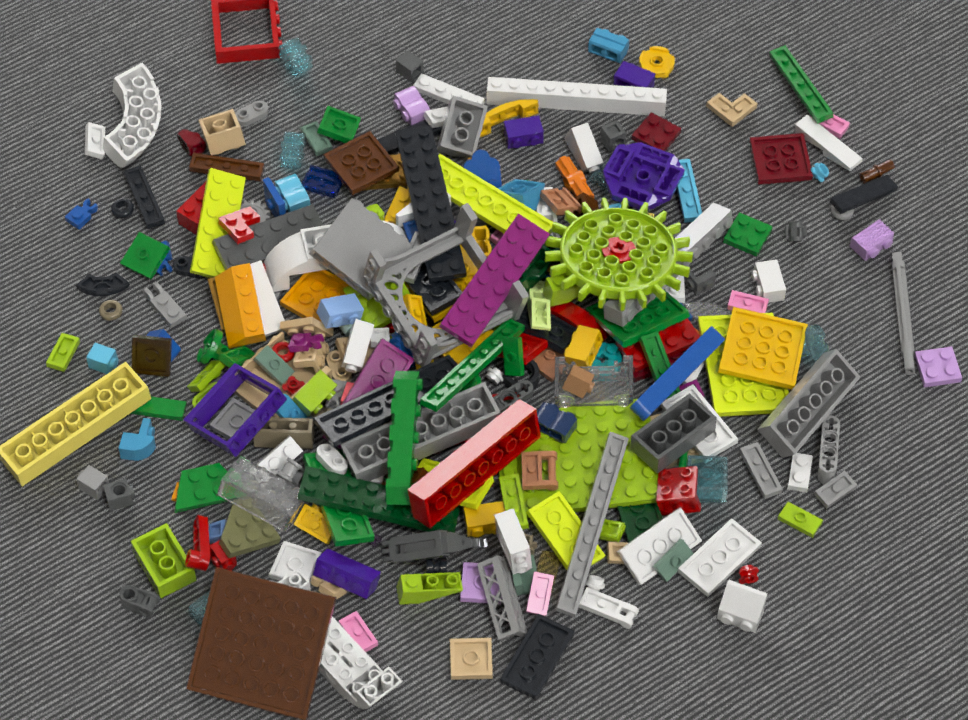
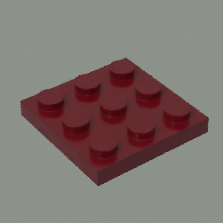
M803 133L750 137L749 143L758 185L812 180L813 174Z

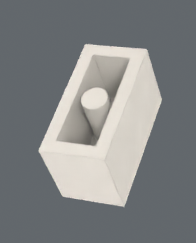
M778 261L756 262L754 270H752L753 282L756 281L757 296L769 299L768 303L784 301L786 287Z

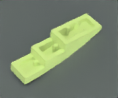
M539 281L527 292L529 294L527 300L531 329L550 331V300L546 299L543 294L545 282Z

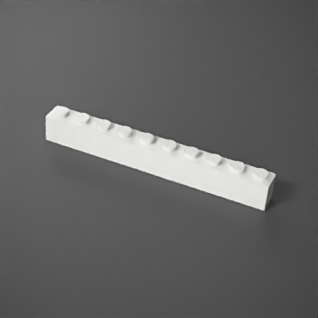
M488 77L487 104L502 105L524 99H537L539 102L538 108L649 115L652 112L658 116H665L667 89Z

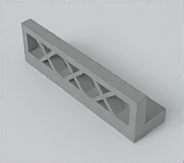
M497 555L478 563V570L498 640L501 641L514 635L525 636L527 628L507 559ZM493 564L494 571L492 576L489 577L486 575L484 567ZM493 582L497 583L500 588L496 596L492 595L490 590ZM499 601L503 602L505 606L502 615L496 612V606ZM504 620L508 621L511 627V631L502 633L501 629Z

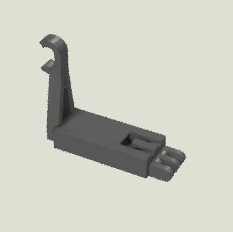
M447 530L392 537L389 541L381 542L382 546H388V549L382 550V554H389V557L383 558V562L404 563L450 556L449 553L467 548L488 547V539H471L447 532Z

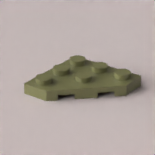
M252 495L234 499L219 542L228 558L280 542L281 537Z

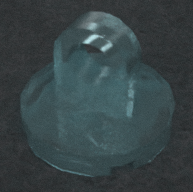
M818 324L809 325L806 328L805 346L801 357L811 355L814 361H817L823 353L829 351V346L823 339L826 338V335Z

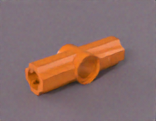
M560 157L555 162V166L563 177L567 190L572 191L575 197L584 192L594 198V194L587 185L584 173L581 170H577L570 157Z

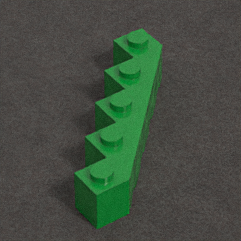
M396 371L393 378L394 396L391 403L392 425H390L389 431L390 452H388L386 504L411 505L408 489L413 485L412 477L414 470H418V459L414 458V450L416 444H419L420 433L416 432V422L418 417H421V405H418L419 391L423 390V379L420 378L419 371Z

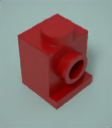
M220 540L211 544L210 560L214 566L233 570L237 566L236 556L228 558L219 544Z

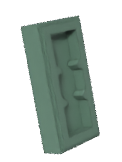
M317 121L301 127V132L315 155L319 156L333 150V146L327 136L317 133L320 126Z
M268 345L253 359L280 386L295 372Z
M679 539L653 567L663 581L668 582L678 571V568L694 553L684 540Z

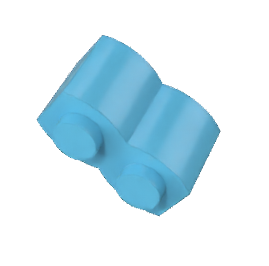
M296 174L275 181L276 189L284 200L285 209L288 212L310 205V198Z

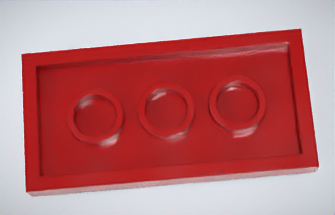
M688 318L658 332L668 358L689 349L700 338ZM616 341L617 347L634 373L649 367L640 341L626 348H623Z

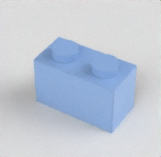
M355 293L321 299L317 314L327 329L353 324L355 319L361 320L364 309Z

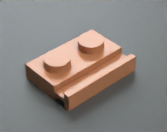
M562 187V190L558 188L541 190L540 197L556 215H565L566 210H569L571 213L574 210L581 212V204L565 187Z

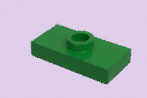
M502 337L505 375H525L522 337Z
M244 345L221 353L218 359L230 368L234 363L242 366L246 360L251 359L256 353Z

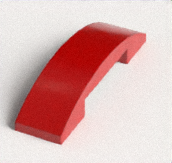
M571 301L550 307L551 314L556 315L576 328L582 325L600 330L603 342L609 336L592 315Z

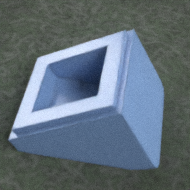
M220 520L208 525L209 543H215L221 539L227 520Z

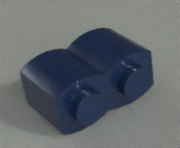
M543 402L537 411L540 432L549 435L558 442L566 443L577 427L575 415L568 411H560L555 404Z

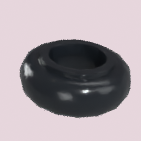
M126 198L115 200L111 206V212L117 218H127L134 211L133 203ZM122 206L127 207L125 210H119V209H118L119 207H122Z

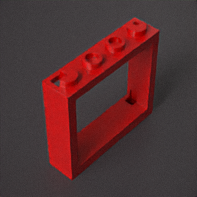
M211 0L217 64L280 58L279 50L283 49L282 40H278L281 37V27H277V24H280L279 14L275 13V11H279L278 1ZM270 8L273 43L222 47L219 13Z

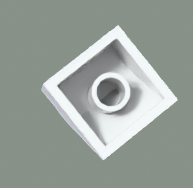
M728 580L717 619L721 620L724 624H732L744 631L756 633L764 613L767 593Z

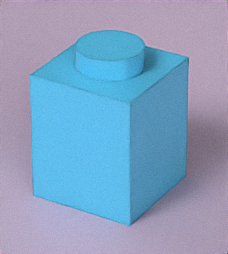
M94 343L86 357L90 369L105 374L115 369L119 362L115 349L98 343Z

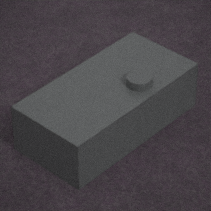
M689 393L632 434L631 450L658 474L715 432L717 417Z

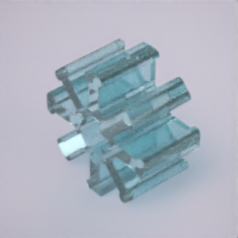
M292 38L278 47L281 51L279 53L280 58L286 61L285 68L287 70L291 69V74L294 77L300 76L313 68V65L310 63L313 61L312 56L306 54L307 47L305 44L301 46L299 38Z
M286 131L281 142L280 167L299 170L302 166V159H304L305 134Z

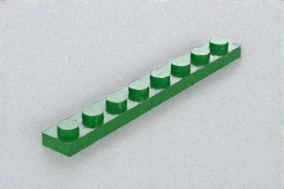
M512 319L505 321L420 399V405L435 412L440 410L503 351L502 337H519L525 331V325Z

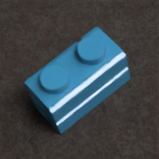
M596 28L588 44V52L620 64L629 49V39L625 36L616 35L607 29L602 30Z

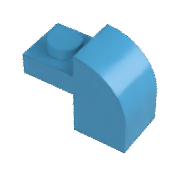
M143 418L139 434L123 432L119 445L121 459L143 460L154 452L156 448L154 439L155 427H152L151 419Z

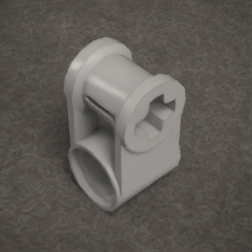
M288 457L286 465L277 474L297 488H300L305 470L300 464Z

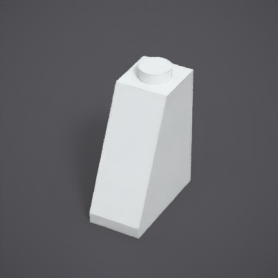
M585 123L571 128L564 139L582 172L589 171V173H594L600 170L604 162L589 124Z
M355 319L350 330L341 366L346 371L351 373L361 371L374 324Z

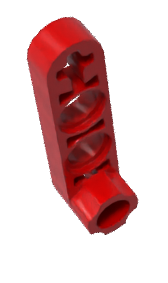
M197 515L193 524L194 550H188L185 567L206 571L209 566L208 517Z

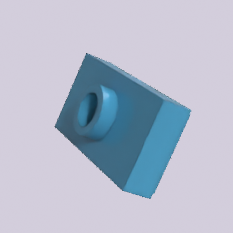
M284 394L287 400L277 410L278 416L280 418H308L287 394Z

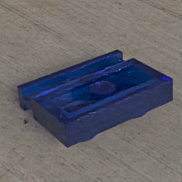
M310 165V169L307 171L301 184L307 191L336 198L342 186V181L334 171Z

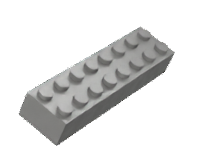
M485 382L457 393L437 412L426 407L421 409V417H418L416 422V432L420 433V441L415 446L414 458L418 460L473 437L501 414ZM392 422L340 444L354 478L372 481L388 474L389 431Z

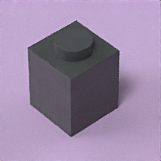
M407 50L404 54L397 57L396 72L412 83L424 73L423 60Z

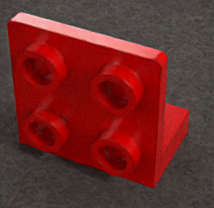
M697 466L663 469L658 473L656 502L662 515H669L680 507L684 513L701 512V503L697 496Z

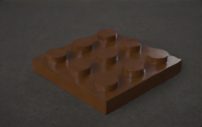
M371 131L324 154V160L352 195L399 172V166Z

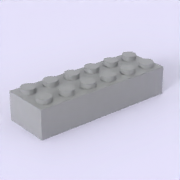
M837 349L823 353L757 430L782 458L795 455L861 378L860 375Z

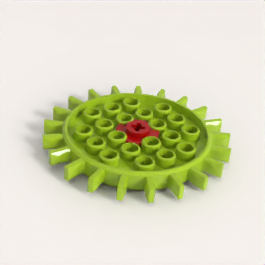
M602 198L601 209L594 211L591 210L586 202H582L581 211L584 215L577 217L569 210L565 211L564 220L570 223L568 227L555 221L553 222L552 232L561 235L562 238L549 236L545 246L559 248L560 250L545 251V262H561V264L550 267V276L554 277L566 273L568 277L562 280L561 289L565 291L576 284L581 288L578 292V301L580 302L590 293L598 296V308H603L606 299L619 300L620 311H624L626 301L637 298L640 306L644 309L647 305L646 296L653 293L662 302L665 301L666 292L662 289L664 285L676 291L680 290L681 281L672 277L673 274L689 277L690 267L677 264V262H692L693 252L677 250L689 247L690 244L689 236L675 239L673 235L680 233V222L666 227L662 224L666 220V211L663 210L654 218L647 214V202H644L639 211L628 209V198H623L621 208H609L607 199Z

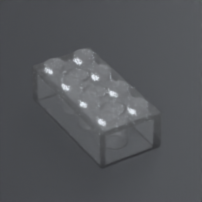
M243 456L237 459L221 479L217 492L218 496L285 533L295 522L304 504H306V501L297 499L299 487Z

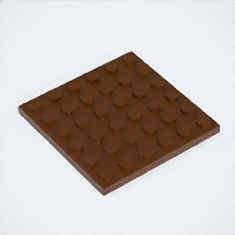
M216 567L186 689L307 720L337 597Z

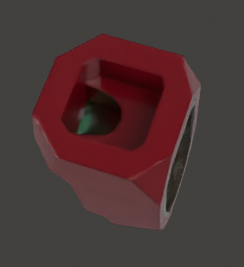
M181 129L177 133L181 146L189 156L192 157L193 153L202 154L205 151L206 143L197 132Z

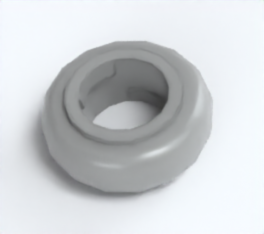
M832 205L831 212L836 219L847 220L853 216L854 209L840 214Z

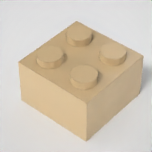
M233 109L199 119L203 137L211 156L246 145Z

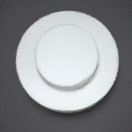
M495 367L493 369L488 368L486 377L496 385L499 382H503V373Z
M595 575L588 576L586 580L588 588L596 591L605 588L603 578Z

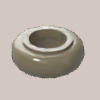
M107 300L99 308L100 316L107 321L118 319L123 311L122 305L116 300ZM109 308L116 309L114 312L111 313L106 312V310Z

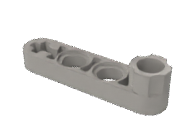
M832 415L827 416L822 422L817 479L823 485L836 477L840 420ZM829 424L833 425L832 430H829ZM831 437L835 441L828 442L825 440V438ZM825 452H831V453H833L834 455L831 456V457H828V456L824 455V453H825Z

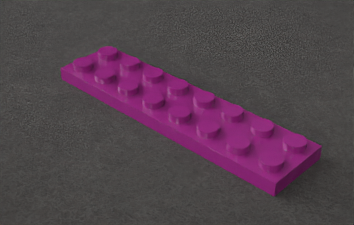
M518 213L439 327L472 348L507 298L512 284L521 278L546 242L550 233Z

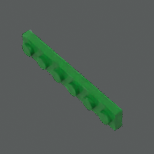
M786 45L769 51L771 59L815 122L818 124L833 118V111Z

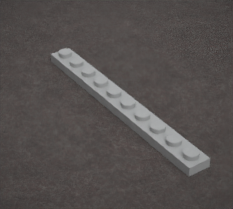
M611 431L607 437L555 609L572 617H575L578 611L629 439Z

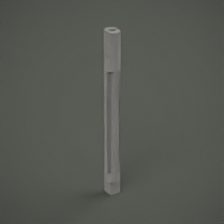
M902 252L892 253V272L901 355L904 357L906 375L915 374L913 357L915 349L905 262L902 259Z

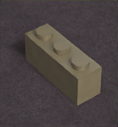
M271 417L253 437L254 447L275 448L290 435L300 448L313 449L315 435L313 418Z

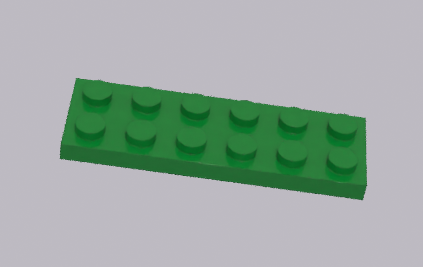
M338 449L337 451L344 457L342 450ZM316 452L303 454L305 467L309 466L327 471L317 460ZM347 468V472L344 475L352 477L349 468ZM320 505L335 547L374 542L375 535L366 515Z

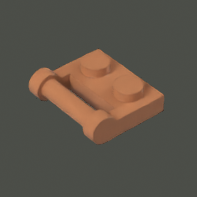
M521 452L523 490H557L559 488L558 481L556 480L557 452ZM542 460L548 461V480H542Z

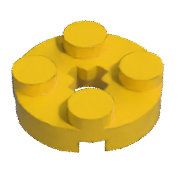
M653 46L646 52L644 50L640 55V68L655 73V78L665 79L669 77V74L674 69L675 58L664 47Z

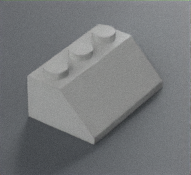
M453 95L448 104L437 145V152L453 157H472L473 153L477 150L488 106Z

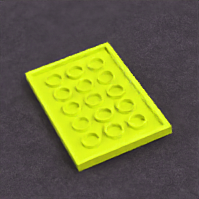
M762 313V314L774 316L773 313ZM731 315L698 316L700 337L713 326L726 340ZM724 340L705 360L713 409L720 417L771 414L789 394L788 389L718 373L725 344Z

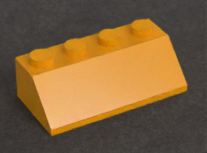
M247 263L232 266L215 277L229 349L266 341L251 265Z

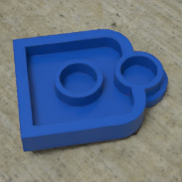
M483 149L476 150L472 155V159L465 161L463 168L496 188L502 186L500 164L496 158L490 157L487 151Z

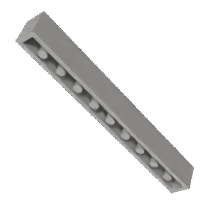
M712 203L676 237H690L689 247L677 250L693 252V262L726 229L731 227L733 223L732 210ZM677 262V264L684 265V266H687V267H688L689 264L691 263V262ZM653 293L646 296L647 304L655 299L656 296ZM637 298L627 300L624 311H620L619 300L609 299L604 304V319L623 327L643 309Z

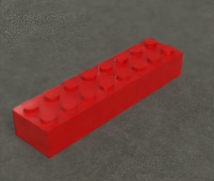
M520 399L517 400L472 438L468 439L466 443L455 450L450 456L441 461L434 469L408 489L413 518L429 528L433 527L479 489L491 476L496 475L519 456L521 452L541 437L536 408Z

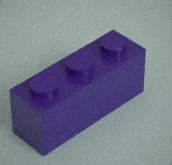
M328 548L317 558L313 572L314 576L365 599L377 589L381 574L378 570Z

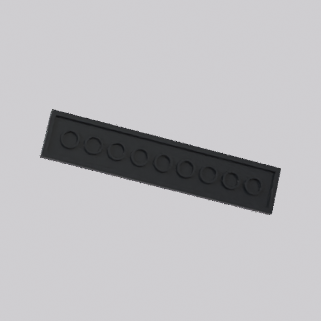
M431 125L395 130L420 245L453 229L455 225ZM460 245L424 262L429 283L463 278L467 275Z

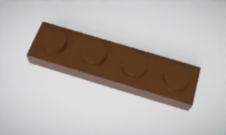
M193 153L189 170L191 172L208 174V170L214 168L245 177L246 180L261 182L265 165L262 162Z

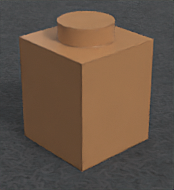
M573 365L562 389L583 399L586 392L590 394L595 383L592 382L594 374Z

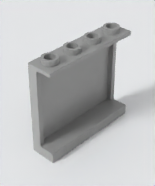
M351 198L316 246L310 251L309 255L367 300L373 298V291L363 281V273L370 251L377 248L383 258H391L407 252L412 244L409 243L407 237L395 232L390 224L381 221L375 212L367 210L361 201Z

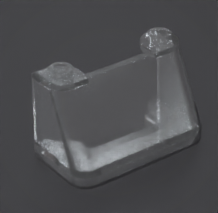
M623 355V361L621 363L614 361V366L580 367L594 374L592 382L595 383L590 394L586 392L583 399L562 389L573 365H576L575 362L568 364L565 361V357H555L554 398L555 403L560 407H626L633 402V355Z

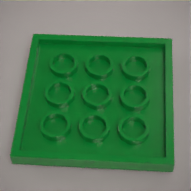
M665 289V301L662 302L658 297H655L654 300H651L646 305V308L638 312L623 327L604 319V306L603 308H598V302L586 308L587 312L595 318L596 322L623 348L638 342L642 336L665 330L690 317L689 311Z

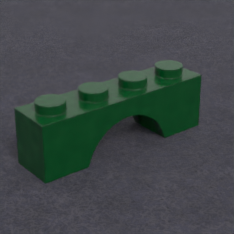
M545 243L519 279L527 292L548 274L547 269L550 265L560 262H545V251H559V248L547 247Z

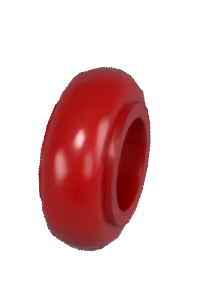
M278 342L272 347V350L286 363L291 361L295 352H290L288 348L289 343ZM280 350L288 351L285 355L278 354Z

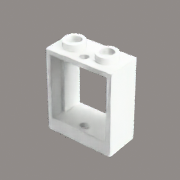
M514 508L495 514L497 537L513 575L525 573L532 569L530 547Z

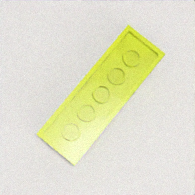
M214 168L208 170L190 273L213 278L225 271L212 241L228 234L218 224V217L240 210L245 177Z

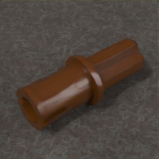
M887 160L879 165L874 164L872 168L859 174L860 180L865 184L875 178L882 177V174L895 168L894 162Z

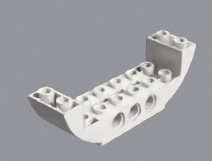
M383 221L384 223L390 224L394 228V231L397 232L399 235L402 234L405 237H407L405 231L401 227L393 223ZM331 224L300 229V232L284 239L270 251L264 260V264L273 292L289 290V276L328 269L309 255V253Z
M297 568L278 582L311 591L310 581ZM332 617L319 672L344 699H347L359 708L368 709L401 684L402 680L390 667L383 671Z

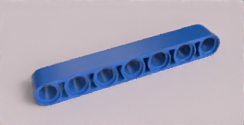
M711 326L632 404L630 409L644 422L722 344L725 338Z

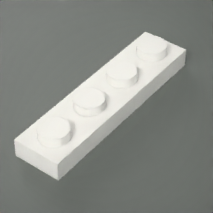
M421 74L413 85L419 93L449 104L453 95L480 104H484L485 98Z

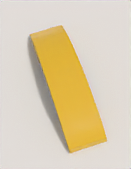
M524 99L512 101L488 111L485 115L480 138L490 134L492 126L518 115L521 118H526L538 114V100Z

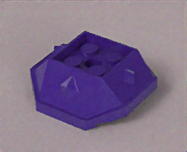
M641 142L617 145L603 170V178L611 199L622 203L623 198H628V206L639 210L644 202L648 203V210H651L670 201L685 174L684 167L674 154Z

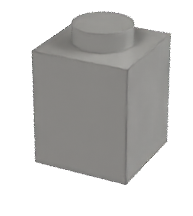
M90 465L85 470L80 471L77 476L79 489L96 500L105 492L103 485L109 483L107 475Z

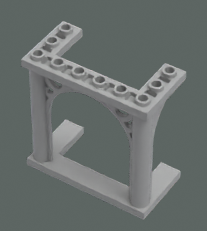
M469 203L461 206L453 229L391 258H383L376 248L370 251L363 273L364 283L366 286H370L374 299L380 302L385 316L391 319L394 330L400 333L405 347L411 350L416 364H420L421 367L430 364L432 359L463 344V342L443 329L431 328L417 321L404 304L402 295L403 283L407 275L415 267L460 244L479 270L487 257L472 236L478 217ZM400 274L401 279H397L396 276ZM519 280L512 284L507 298L482 333L509 319L516 321L520 318L529 294ZM393 282L398 286V289L389 290L386 288L385 283ZM392 295H396L398 300L395 301ZM412 325H415L418 328L416 333ZM434 334H438L440 337L434 338Z

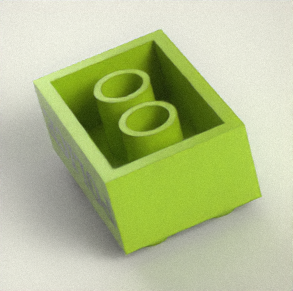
M167 523L131 540L133 553L160 598L197 581L195 569L185 567L186 554Z

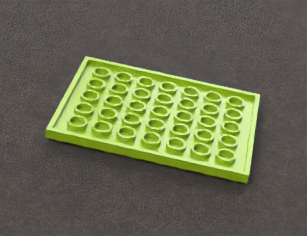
M637 399L559 408L560 411L573 413L577 418V427L567 442H558L549 435L540 432L541 437L523 451L557 452L556 480L558 481L559 488L555 491L548 489L523 490L522 454L499 471L500 476L519 473L526 512L558 491L561 492L574 512L585 511L610 431L629 439L608 508L657 503L658 474L631 450V435L651 421L649 416L643 422L630 409ZM542 460V480H548L547 460Z

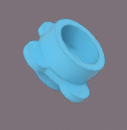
M815 163V167L811 168V172L816 179L823 182L824 178L829 175V170L825 164Z

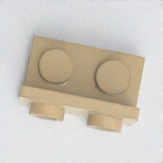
M324 340V342H320L322 345L320 349L310 347L308 351L296 352L293 360L295 368L314 367L317 373L325 366V358L329 353L328 343Z

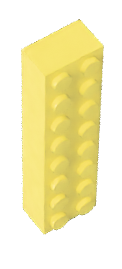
M124 362L0 445L1 462L19 484L24 486L151 400L148 386L127 362Z

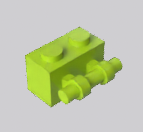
M320 369L292 400L308 417L312 413L316 415L323 408V401L325 399L329 401L336 394L334 390L337 384Z

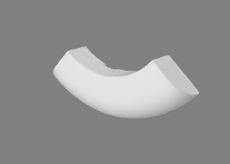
M143 63L116 76L113 81L112 92L120 101L124 115L121 123L104 137L103 150L117 166L122 168L137 159L147 149L155 136L161 118L159 89L156 87L150 71Z

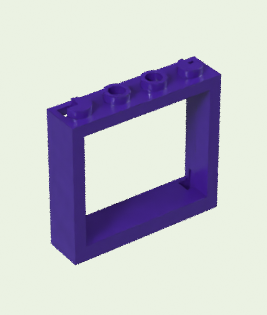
M234 363L183 420L193 432L236 457L285 403L287 398L275 385ZM245 381L266 393L268 397L228 441H225L203 428V426Z

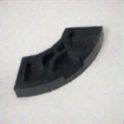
M115 272L106 277H95L88 274L76 284V289L92 296H110L125 290L130 285L127 280Z

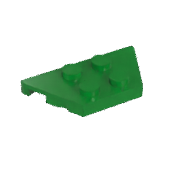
M220 463L183 470L180 474L174 512L178 513L232 501L248 496V491Z

